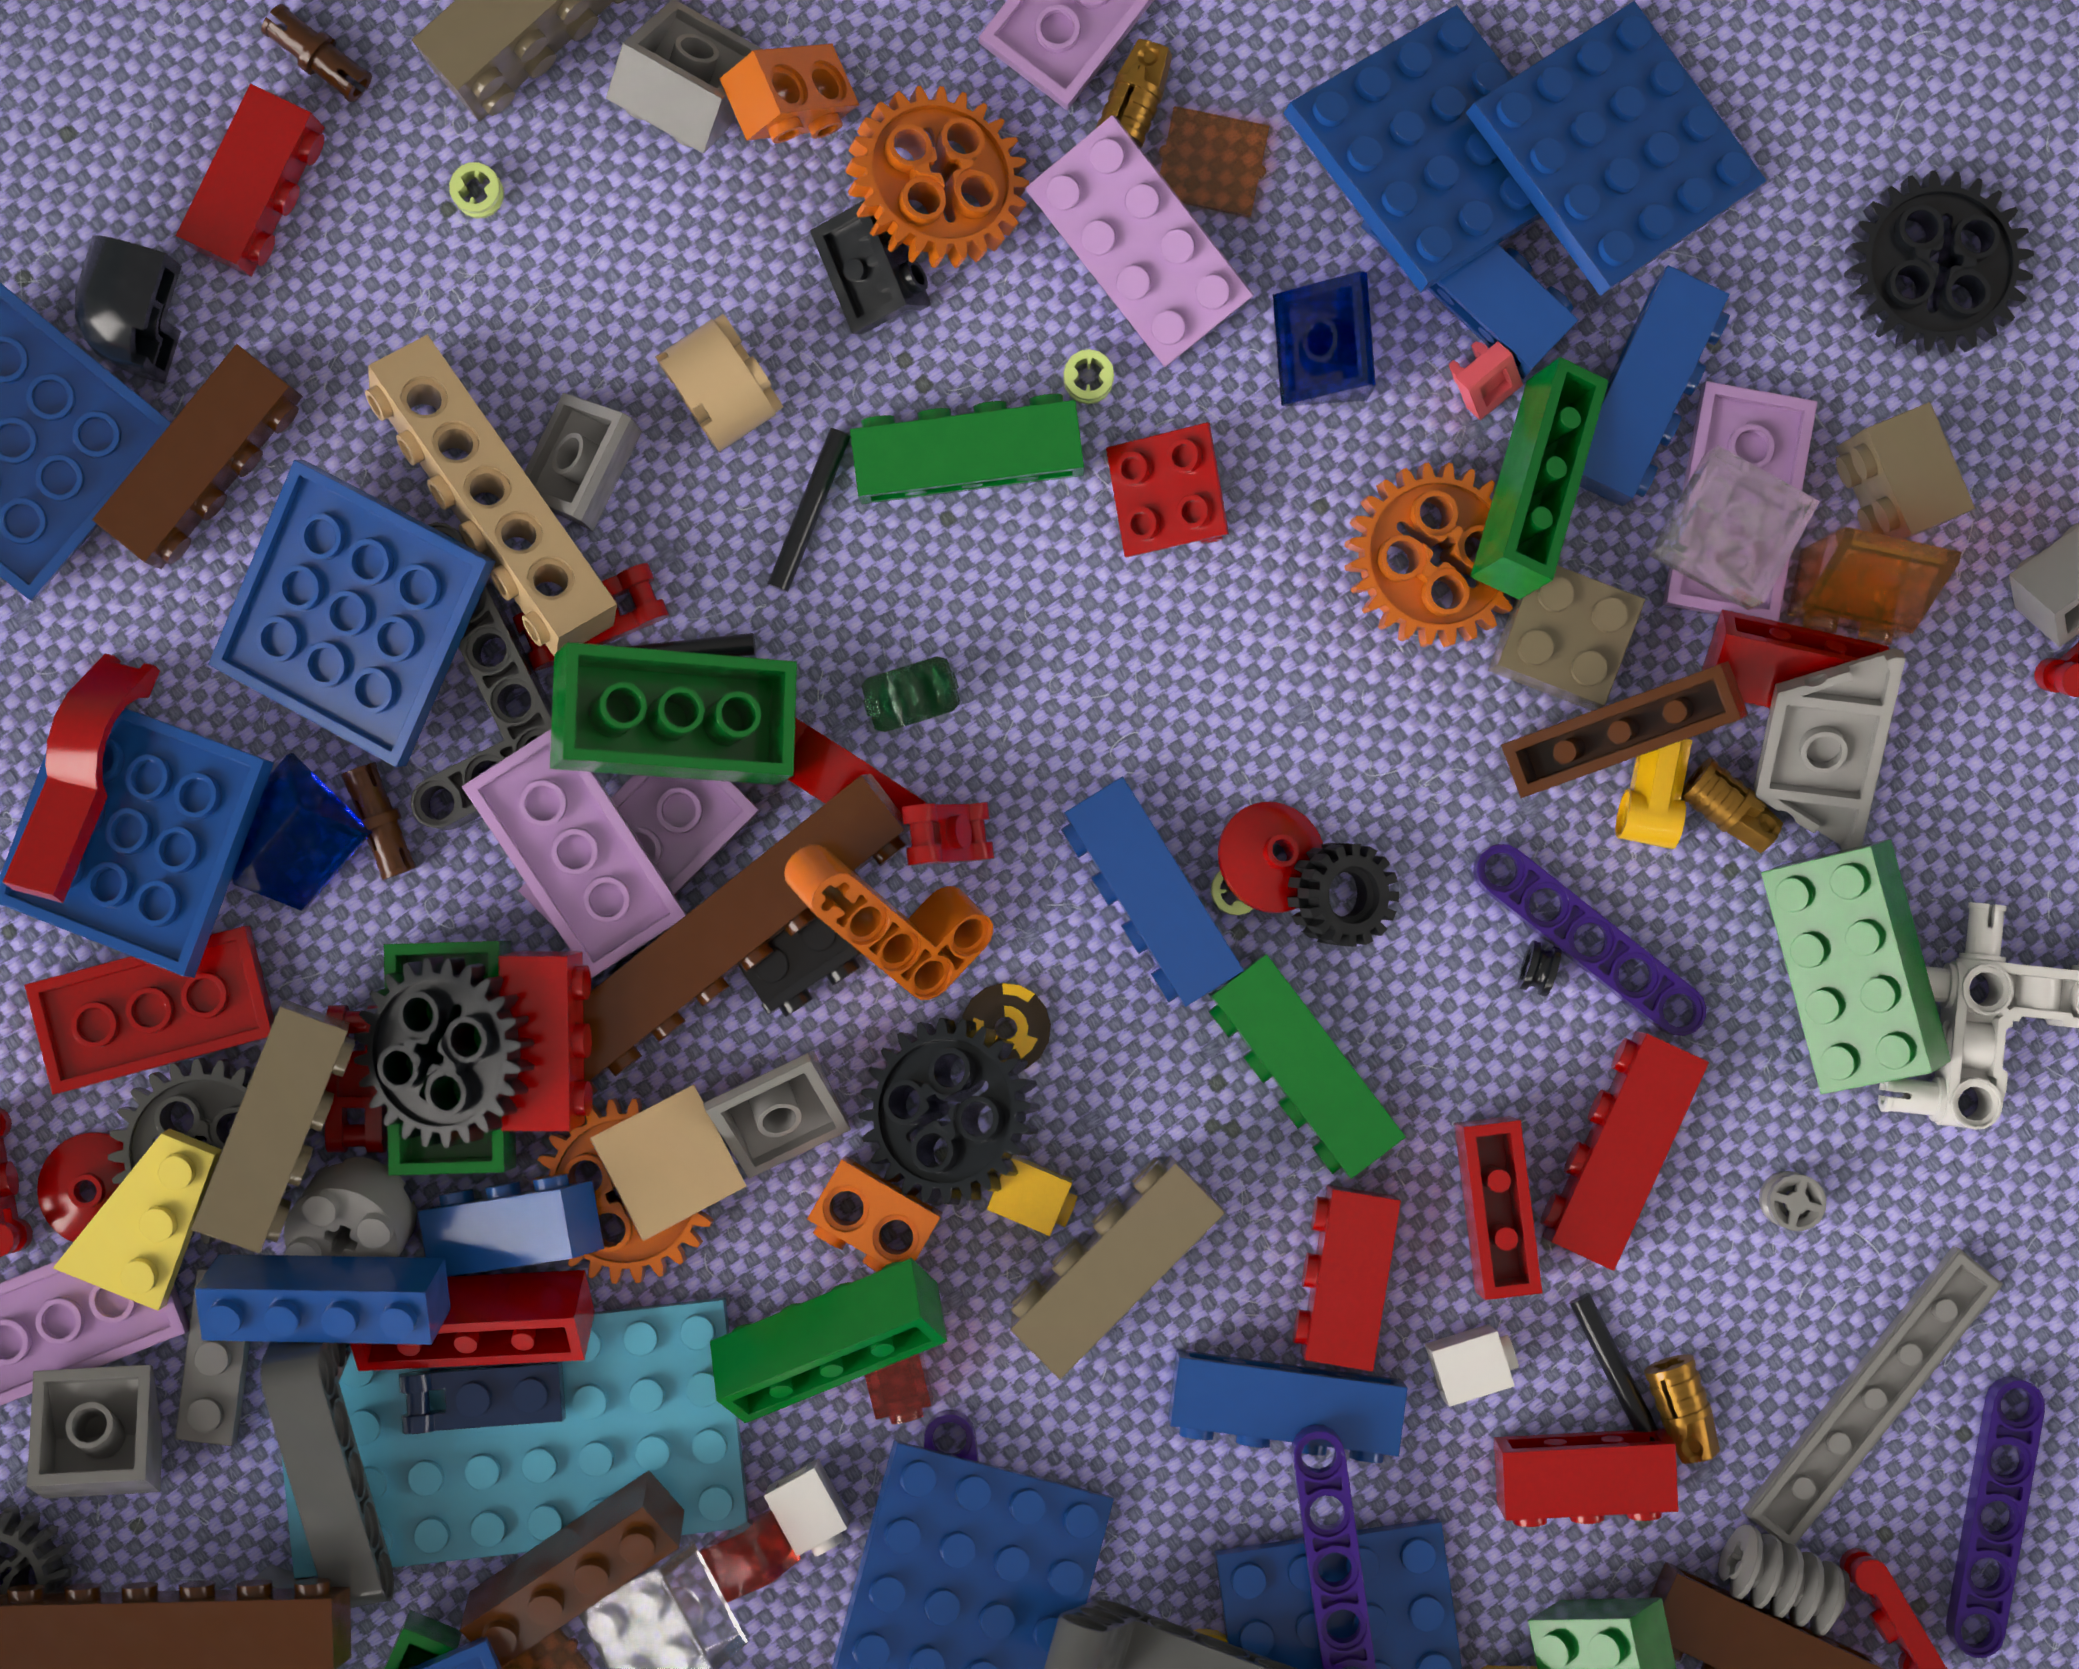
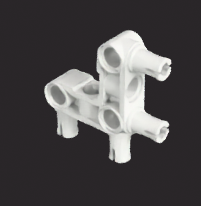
M1968 902L1969 915L1965 953H1959V958L1946 963L1943 968L1926 966L1935 1002H1939L1941 1006L1940 1021L1951 1062L1936 1070L1932 1081L1904 1078L1880 1083L1879 1090L1900 1092L1902 1097L1878 1095V1106L1881 1112L1893 1111L1929 1115L1930 1120L1937 1125L1977 1130L1993 1125L2001 1115L2008 1079V1072L2003 1070L2006 1030L2013 1027V1021L2019 1022L2021 1017L2045 1019L2047 1025L2079 1028V958L2078 965H2072L2071 970L2006 963V957H2000L2004 913L2007 906ZM1978 974L1985 977L1989 984L1988 996L1980 1004L1973 1001L1969 990L1971 981ZM1971 1087L1978 1096V1106L1972 1115L1965 1117L1959 1109L1958 1101L1963 1091Z

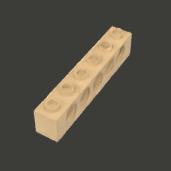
M428 334L368 365L369 389L365 390V395L371 409L381 421L387 418L390 420L399 433L396 435V440L405 458L413 466L420 463L430 479L427 480V484L437 504L443 510L451 508L461 522L459 531L465 544L496 561L490 574L493 583L505 600L509 601L514 598L525 614L522 616V622L531 639L538 646L546 644L554 656L567 642L584 643L614 626L617 603ZM426 404L434 407L437 411L429 415H420L411 409L417 405ZM457 448L465 451L468 456L460 460H453L445 457L442 453L448 449ZM480 493H491L497 496L500 501L492 505H483L475 501L473 497ZM513 537H520L529 541L532 546L525 550H514L509 548L504 542ZM544 582H552L559 585L564 591L556 596H547L540 593L535 587Z

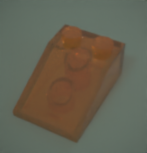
M1844 527L1801 549L1787 615L1802 618V627L1836 633L1839 626L1859 631L1857 639L1882 645H1892L1893 638L1898 639L1913 634L1959 565L1962 552Z

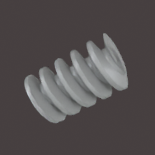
M1743 1524L1733 1532L1718 1562V1576L1720 1580L1726 1581L1728 1578L1731 1579L1729 1592L1732 1598L1737 1600L1743 1599L1750 1591L1752 1607L1762 1609L1770 1601V1612L1773 1616L1783 1618L1790 1611V1620L1793 1625L1803 1627L1810 1621V1629L1817 1636H1824L1830 1631L1844 1609L1850 1590L1849 1574L1836 1563L1822 1561L1812 1552H1801L1792 1543H1781L1772 1534H1761L1752 1525Z

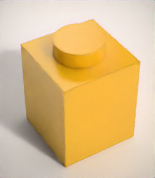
M1013 1155L1011 1160L1016 1166L1018 1174L1016 1176L1000 1174L1001 1190L993 1191L986 1210L1048 1236L1051 1235L1055 1224L1066 1227L1078 1198L1077 1195L1069 1192L1072 1179L1022 1157Z

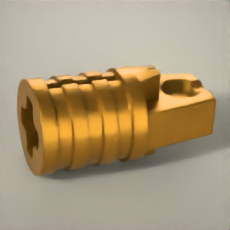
M1145 39L1137 40L1116 76L1114 87L1109 93L1108 102L1103 108L1102 117L1098 120L1096 128L1111 115H1115L1140 148L1143 147L1146 139L1145 135L1149 132L1151 121L1155 117L1157 106L1163 97L1172 60V54L1168 47Z
M1712 757L1705 760L1684 784L1681 799L1691 804V807L1697 812H1701L1708 821L1715 823L1716 827L1722 832L1729 833L1759 853L1764 852L1778 838L1783 822L1763 801L1756 798L1755 792L1751 788L1744 786L1741 780L1737 777L1734 778L1724 767H1720L1718 762Z
M1690 1354L1677 1355L1649 1365L1644 1370L1645 1377L1650 1384L1651 1394L1655 1398L1657 1411L1660 1412L1662 1425L1676 1443V1452L1683 1464L1712 1460L1720 1452L1712 1408L1709 1401H1707L1705 1388L1701 1384L1699 1371L1696 1370L1694 1357Z

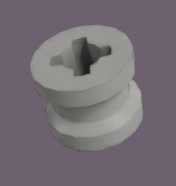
M1781 1171L1772 1174L1764 1181L1759 1191V1204L1762 1213L1770 1222L1791 1231H1804L1813 1228L1821 1221L1826 1211V1196L1823 1188L1816 1180L1797 1172ZM1795 1185L1794 1191L1785 1195L1788 1191H1791L1793 1189V1186ZM1783 1203L1785 1204L1786 1208L1788 1209L1787 1216H1786L1787 1210L1784 1208Z

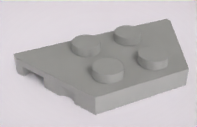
M1893 648L1775 684L1753 786L1755 796L1777 811L1790 813L1796 823L1812 833L1819 831L1838 843L1842 850L1862 846L1905 665L1906 657L1903 649Z

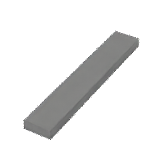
M1952 1246L1741 1511L1769 1534L1776 1536L1781 1543H1792L1795 1545L2001 1288L2003 1283L1960 1248Z

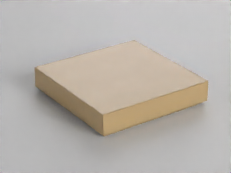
M695 1085L590 1138L642 1241L747 1187L721 1135L707 1114Z

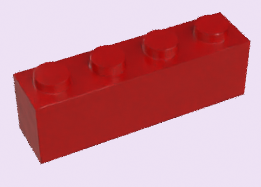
M1635 1031L1632 1040L1628 1038L1623 1039L1611 1064V1068L1617 1071L1608 1092L1603 1089L1599 1091L1591 1105L1588 1121L1593 1122L1586 1141L1585 1143L1580 1141L1575 1143L1565 1163L1564 1172L1570 1174L1561 1195L1553 1193L1544 1208L1540 1224L1546 1226L1542 1237L1612 1271L1615 1270L1707 1069L1708 1061L1648 1033Z
M585 1270L447 1277L451 1310L432 1345L350 1343L358 1371L585 1360L595 1310Z

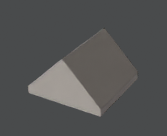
M563 393L524 472L553 513L594 531L642 430L631 417L622 412Z
M814 1050L703 1103L710 1119L749 1179L851 1130Z

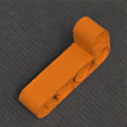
M809 845L799 849L789 859L785 868V881L819 919L905 990L920 1000H930L943 993L986 948L994 932L993 923L990 918L961 889L955 886H945L936 890L907 918L829 850L820 845Z

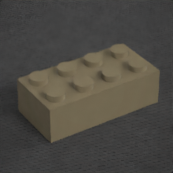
M455 0L411 40L434 73L480 122L488 114L494 116L502 112L514 99V90L530 76L538 78L547 72L557 59L556 53L571 39L578 41L587 36L597 25L599 20L597 16L613 1L619 4L625 0Z
M283 1000L191 1230L259 1254L266 1239L274 1242L278 1241L292 1201L282 1198L287 1184L300 1186L313 1147L303 1143L309 1128L321 1132L335 1094L326 1091V1085L331 1073L343 1076L355 1046L356 1040L346 1036L350 1023L294 1002Z
M1171 1155L1163 1163L1156 1157L1148 1162L1132 1180L1136 1190L1123 1203L1116 1197L1113 1198L1094 1217L1092 1223L1096 1231L1083 1244L1076 1238L1071 1240L1052 1260L1054 1265L1051 1269L1054 1273L1042 1285L1034 1278L1011 1302L1013 1307L1010 1310L1013 1314L1011 1315L1010 1330L1059 1380L1225 1214L1220 1204Z

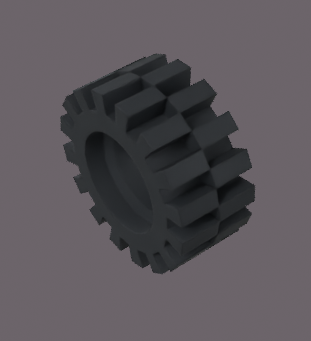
M1349 843L1321 844L1322 848H1312L1307 851L1306 855L1310 860H1298L1294 866V869L1302 873L1301 878H1289L1288 887L1298 888L1297 896L1287 897L1288 907L1300 909V912L1293 915L1292 918L1296 925L1306 926L1302 932L1309 938L1318 939L1317 942L1350 947L1373 942L1371 935L1382 936L1387 928L1380 921H1393L1397 912L1389 909L1388 903L1389 901L1399 902V892L1389 891V884L1398 882L1395 872L1383 871L1390 865L1386 857L1375 856L1377 850L1370 846ZM1346 872L1353 877L1356 883L1357 898L1352 911L1345 916H1339L1331 908L1329 892L1334 878L1338 874Z

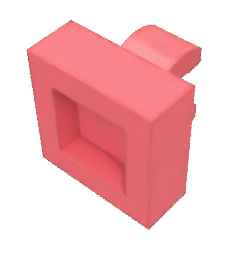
M1499 341L1489 349L1481 342H1474L1471 348L1476 359L1466 368L1461 367L1455 360L1449 363L1451 374L1458 385L1466 408L1479 420H1482L1523 386L1513 354Z

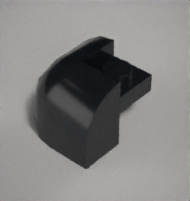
M92 236L75 290V319L82 337L92 350L100 357L132 375L165 384L181 331L167 322L165 318L182 265L161 251L112 237Z

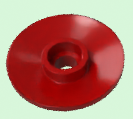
M1278 802L1255 803L1236 813L1224 827L1218 845V863L1225 883L1240 901L1253 909L1266 913L1289 912L1297 908L1288 907L1287 897L1297 896L1298 889L1288 887L1289 878H1301L1302 873L1294 869V866L1298 860H1310L1306 852L1312 848H1322L1321 844H1323V841L1311 821L1293 807ZM1274 844H1279L1284 849L1287 856L1286 861H1280L1274 856Z
M90 1132L65 1140L49 1154L41 1168L37 1184L40 1209L48 1224L59 1235L69 1241L74 1242L120 1185L113 1183L112 1178L125 1171L124 1163L108 1160V1155L123 1150L124 1142L109 1136V1133ZM85 1180L91 1181L96 1187V1195L92 1201L85 1200L80 1194V1186Z

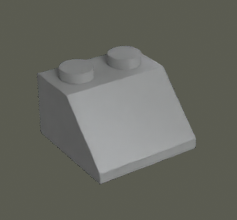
M671 0L623 42L606 99L624 108L632 117L645 120L672 135L680 144L695 148L704 154L728 130L735 118V113L719 78L753 50H762V48L677 0Z
M151 1365L33 1371L27 1487L44 1499L160 1492L163 1433L154 1370Z

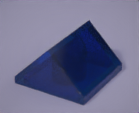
M1358 271L1273 294L1281 406L1367 401L1376 387L1367 272Z
M293 752L289 753L268 778L232 876L233 884L302 911L308 908L371 835L372 831L368 830L361 820Z

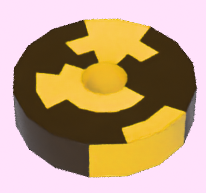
M1000 983L984 988L970 1000L962 1015V1019L976 1022L977 1031L982 1026L995 1029V1024L1000 1018L1009 1017L1013 1019L1017 1026L1015 1035L1004 1039L996 1033L994 1043L1001 1039L1013 1042L1014 1047L1007 1059L1016 1057L1026 1059L1028 1064L1025 1069H1027L1041 1057L1049 1043L1051 1023L1046 1006L1034 992L1018 984Z

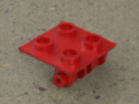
M1209 422L1106 447L1125 558L1201 541V544L1223 540L1224 535L1229 534Z

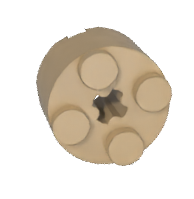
M721 314L714 320H709L655 356L672 384H675L674 386L682 400L718 452H721L774 417L776 412L784 408L771 388L772 384L756 359L753 356L749 357L741 345L740 337L724 314Z

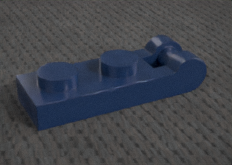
M562 1361L426 1370L399 1374L400 1393L406 1394L407 1413L402 1415L403 1434L562 1422L566 1418ZM445 1390L446 1409L430 1410L429 1391Z

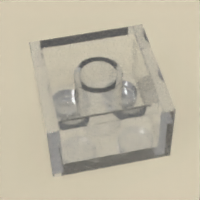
M1717 445L1701 458L1648 555L1746 610H1750L1764 603L1820 501Z
M694 1541L679 1547L578 1615L607 1669H719L748 1644L745 1635Z

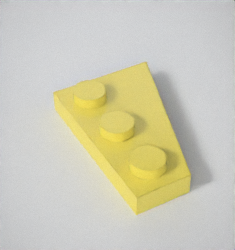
M170 1128L161 1133L55 1264L53 1269L154 1310H161L168 1303L193 1230H191L219 1161L222 1149Z

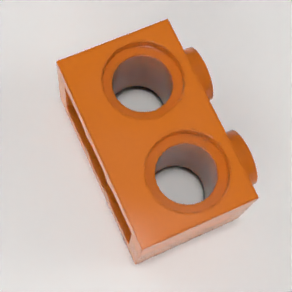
M832 43L753 50L719 78L747 141L771 138L773 143H782L799 134L808 133L811 134L813 139L822 138L839 130L843 126L841 119L859 105Z
M845 1155L807 1220L817 1225L813 1233L818 1238L843 1250L846 1243L865 1253L866 1255L862 1262L878 1272L893 1262L905 1261L910 1258L916 1261L943 1212L928 1203L922 1202L921 1199L914 1195H904L901 1193L902 1188L892 1182H887L880 1175ZM843 1191L857 1194L863 1202L862 1216L854 1221L840 1219L833 1210L834 1196ZM892 1220L905 1222L912 1230L913 1242L907 1248L901 1250L888 1247L881 1236L884 1224Z

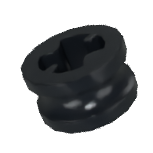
M1532 940L1522 962L1518 977V988L1527 990L1528 987L1533 986L1537 988L1538 995L1547 997L1557 976L1561 961V949L1552 947L1551 950L1545 951L1541 948V942Z

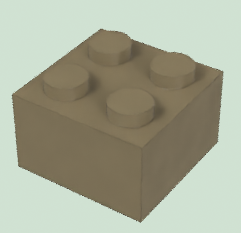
M1931 402L1867 427L1836 446L1839 456L1836 457L1835 462L1839 477L1847 488H1853L1861 506L1857 512L1861 529L1869 540H1875L1879 550L1937 527L1975 509Z
M1557 565L1553 581L1520 600L1515 598L1513 608L1508 616L1488 671L1591 711L1604 707L1646 599Z

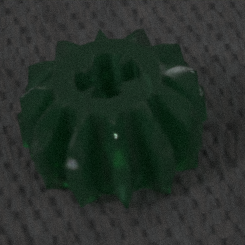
M938 656L868 677L861 685L864 696L862 701L867 717L870 716L874 729L882 732L895 730L952 712L960 704L957 691L959 686L955 673L951 671L947 659Z

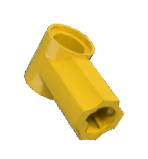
M1685 739L1636 757L1630 789L1627 788L1625 790L1617 812L1615 823L1617 838L1668 849L1676 848L1685 824L1686 804L1681 797L1693 740Z

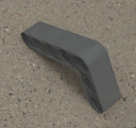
M438 522L428 524L465 544L460 532L450 525ZM489 578L481 594L480 606L473 613L458 648L504 740L423 780L416 786L411 796L410 805L413 815L420 823L427 827L451 830L481 817L462 786L479 776L488 765L499 763L551 729L552 705ZM502 638L506 646L504 659L496 666H485L481 658L482 647L490 639ZM526 688L531 696V706L523 716L513 718L507 712L506 699L513 690ZM446 788L453 795L454 807L447 817L437 819L431 813L430 799L435 792Z
M270 1342L261 1363V1386L318 1578L330 1579V1587H350V1608L391 1601L394 1594L393 1568L339 1385L340 1378L352 1351L350 1343Z
M1095 1600L1059 1615L1044 1669H1297L1131 1607L1106 1600Z

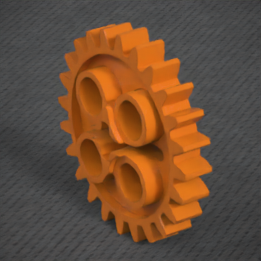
M917 86L909 101L900 91L895 92L889 102V106L880 101L873 110L871 118L865 117L857 130L860 136L855 137L848 150L855 157L850 160L846 167V173L858 178L854 180L848 190L849 196L865 198V201L856 213L857 216L868 217L874 215L877 221L870 234L877 236L887 231L892 235L888 245L890 252H893L904 243L909 246V262L913 263L923 251L928 252L932 268H937L945 254L948 255L954 268H958L965 260L967 254L975 262H978L987 252V248L995 252L1005 240L1004 235L1009 236L1019 223L1015 217H1018L1026 207L1027 202L1019 196L1023 194L1025 188L1029 185V180L1016 176L1027 163L1026 158L1011 157L1009 154L1018 142L1017 137L1001 139L998 134L1005 121L1002 118L991 123L984 120L983 118L987 110V104L984 102L974 111L967 109V94L965 92H961L954 103L948 102L943 86H939L931 100H928L923 88ZM948 141L960 144L966 154L955 151ZM895 147L907 150L912 155L914 161L902 158L897 153ZM962 193L972 195L978 200L980 207L969 204L964 199ZM908 200L920 202L926 208L928 214L917 212Z
M1428 462L1418 467L1415 480L1412 473L1407 468H1404L1396 473L1397 487L1387 479L1376 485L1382 500L1369 495L1360 502L1364 510L1370 515L1369 517L1355 516L1350 520L1349 524L1362 533L1361 537L1351 538L1344 543V547L1359 553L1358 559L1344 566L1345 571L1361 572L1362 580L1350 589L1351 593L1368 591L1371 598L1362 608L1363 613L1365 614L1378 608L1384 612L1378 628L1381 630L1395 622L1399 623V641L1409 639L1417 630L1420 647L1432 645L1436 633H1438L1443 647L1455 644L1457 631L1467 642L1477 638L1475 622L1486 631L1497 626L1491 610L1505 614L1513 608L1504 597L1503 592L1478 580H1475V587L1471 588L1468 586L1466 579L1461 575L1471 576L1474 562L1466 556L1464 550L1467 537H1474L1481 541L1492 503L1489 497L1495 485V482L1491 480L1479 488L1474 487L1475 470L1473 469L1464 472L1457 480L1455 479L1453 463H1447L1440 468L1437 477H1435L1433 469ZM1423 502L1435 505L1440 511L1441 525L1439 529H1431L1423 523L1420 516V507ZM1403 523L1411 536L1400 533L1397 530V524ZM1435 545H1439L1443 549L1439 556L1443 563L1437 566L1430 562L1433 556V551L1430 548ZM1390 546L1398 547L1406 553L1409 565L1405 574H1399L1389 567L1387 551ZM1435 581H1441L1451 589L1453 598L1449 609H1443L1433 601L1431 588Z
M637 1097L631 1100L627 1112L624 1113L617 1098L609 1099L606 1106V1116L604 1117L596 1106L592 1104L591 1113L589 1116H586L587 1124L569 1131L571 1134L569 1138L557 1133L550 1135L548 1139L558 1150V1153L556 1155H540L537 1160L543 1166L550 1169L549 1175L532 1179L533 1184L535 1179L568 1174L569 1184L578 1183L575 1171L581 1161H592L600 1168L602 1182L599 1188L594 1190L599 1219L604 1213L617 1215L624 1222L625 1234L623 1239L616 1243L608 1242L603 1238L604 1249L569 1259L568 1266L572 1268L584 1258L589 1260L588 1277L592 1279L601 1272L604 1266L609 1267L612 1284H617L621 1280L625 1269H630L635 1283H641L645 1277L646 1265H650L659 1277L667 1273L666 1256L679 1265L687 1260L680 1244L685 1243L696 1248L702 1244L703 1240L693 1229L695 1225L710 1227L714 1222V1219L708 1214L699 1211L645 1241H642L623 1202L614 1195L613 1189L615 1187L590 1140L591 1137L641 1112V1099Z

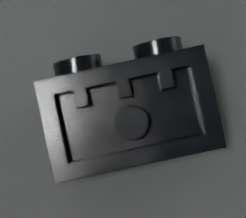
M865 200L810 230L852 334H864L907 310L921 311L931 305L926 292L928 287L927 277L917 261L909 262L908 246L902 243L896 250L890 252L888 245L892 235L887 231L877 236L870 234L877 221L874 215L868 217L857 216L856 213Z
M817 917L794 936L790 937L786 930H784L768 942L774 952L750 971L746 972L741 965L739 966L763 1002L761 1006L767 1015L780 1009L783 1015L787 1017L814 999L808 989L826 977L833 986L858 970L861 966L855 958L862 953Z

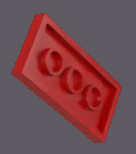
M241 926L210 935L195 978L181 976L130 956L24 985L52 1095L262 1040L268 1037L274 1022L250 926Z

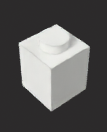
M1490 1324L1425 1344L1441 1398L1449 1407L1515 1387L1510 1370L1519 1368L1512 1342L1508 1335L1499 1337L1498 1331Z
M819 1458L768 1486L764 1498L796 1557L810 1549L814 1556H819L844 1541L845 1538L841 1532L848 1528L851 1517Z

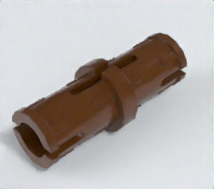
M279 4L270 11L272 15L287 26V30L284 31L266 17L261 31L265 36L270 37L298 59V67L309 75L318 74L341 93L348 102H354L363 95L360 90L346 80V77L351 76L367 89L372 81L371 72L363 69L338 50L334 38L324 31L319 33L314 31L291 12L285 4Z
M376 762L341 774L360 821L355 825L359 835L365 834L381 874V879L386 880L417 868L398 823V820L402 819L398 808L393 809L389 797H387Z

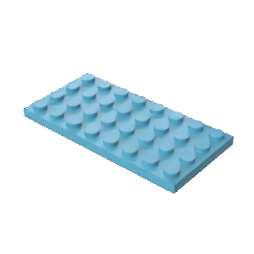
M726 1297L595 1312L585 1360L562 1361L566 1418L562 1422L403 1434L402 1415L407 1413L406 1394L400 1393L399 1374L414 1371L494 1365L358 1371L353 1352L351 1351L339 1385L392 1568L527 1553L648 1470L685 1510L681 1535L748 1528L750 1520L739 1418L716 1401L710 1347L711 1340L729 1333ZM445 1390L429 1391L430 1410L446 1409ZM282 1458L294 1579L318 1576Z

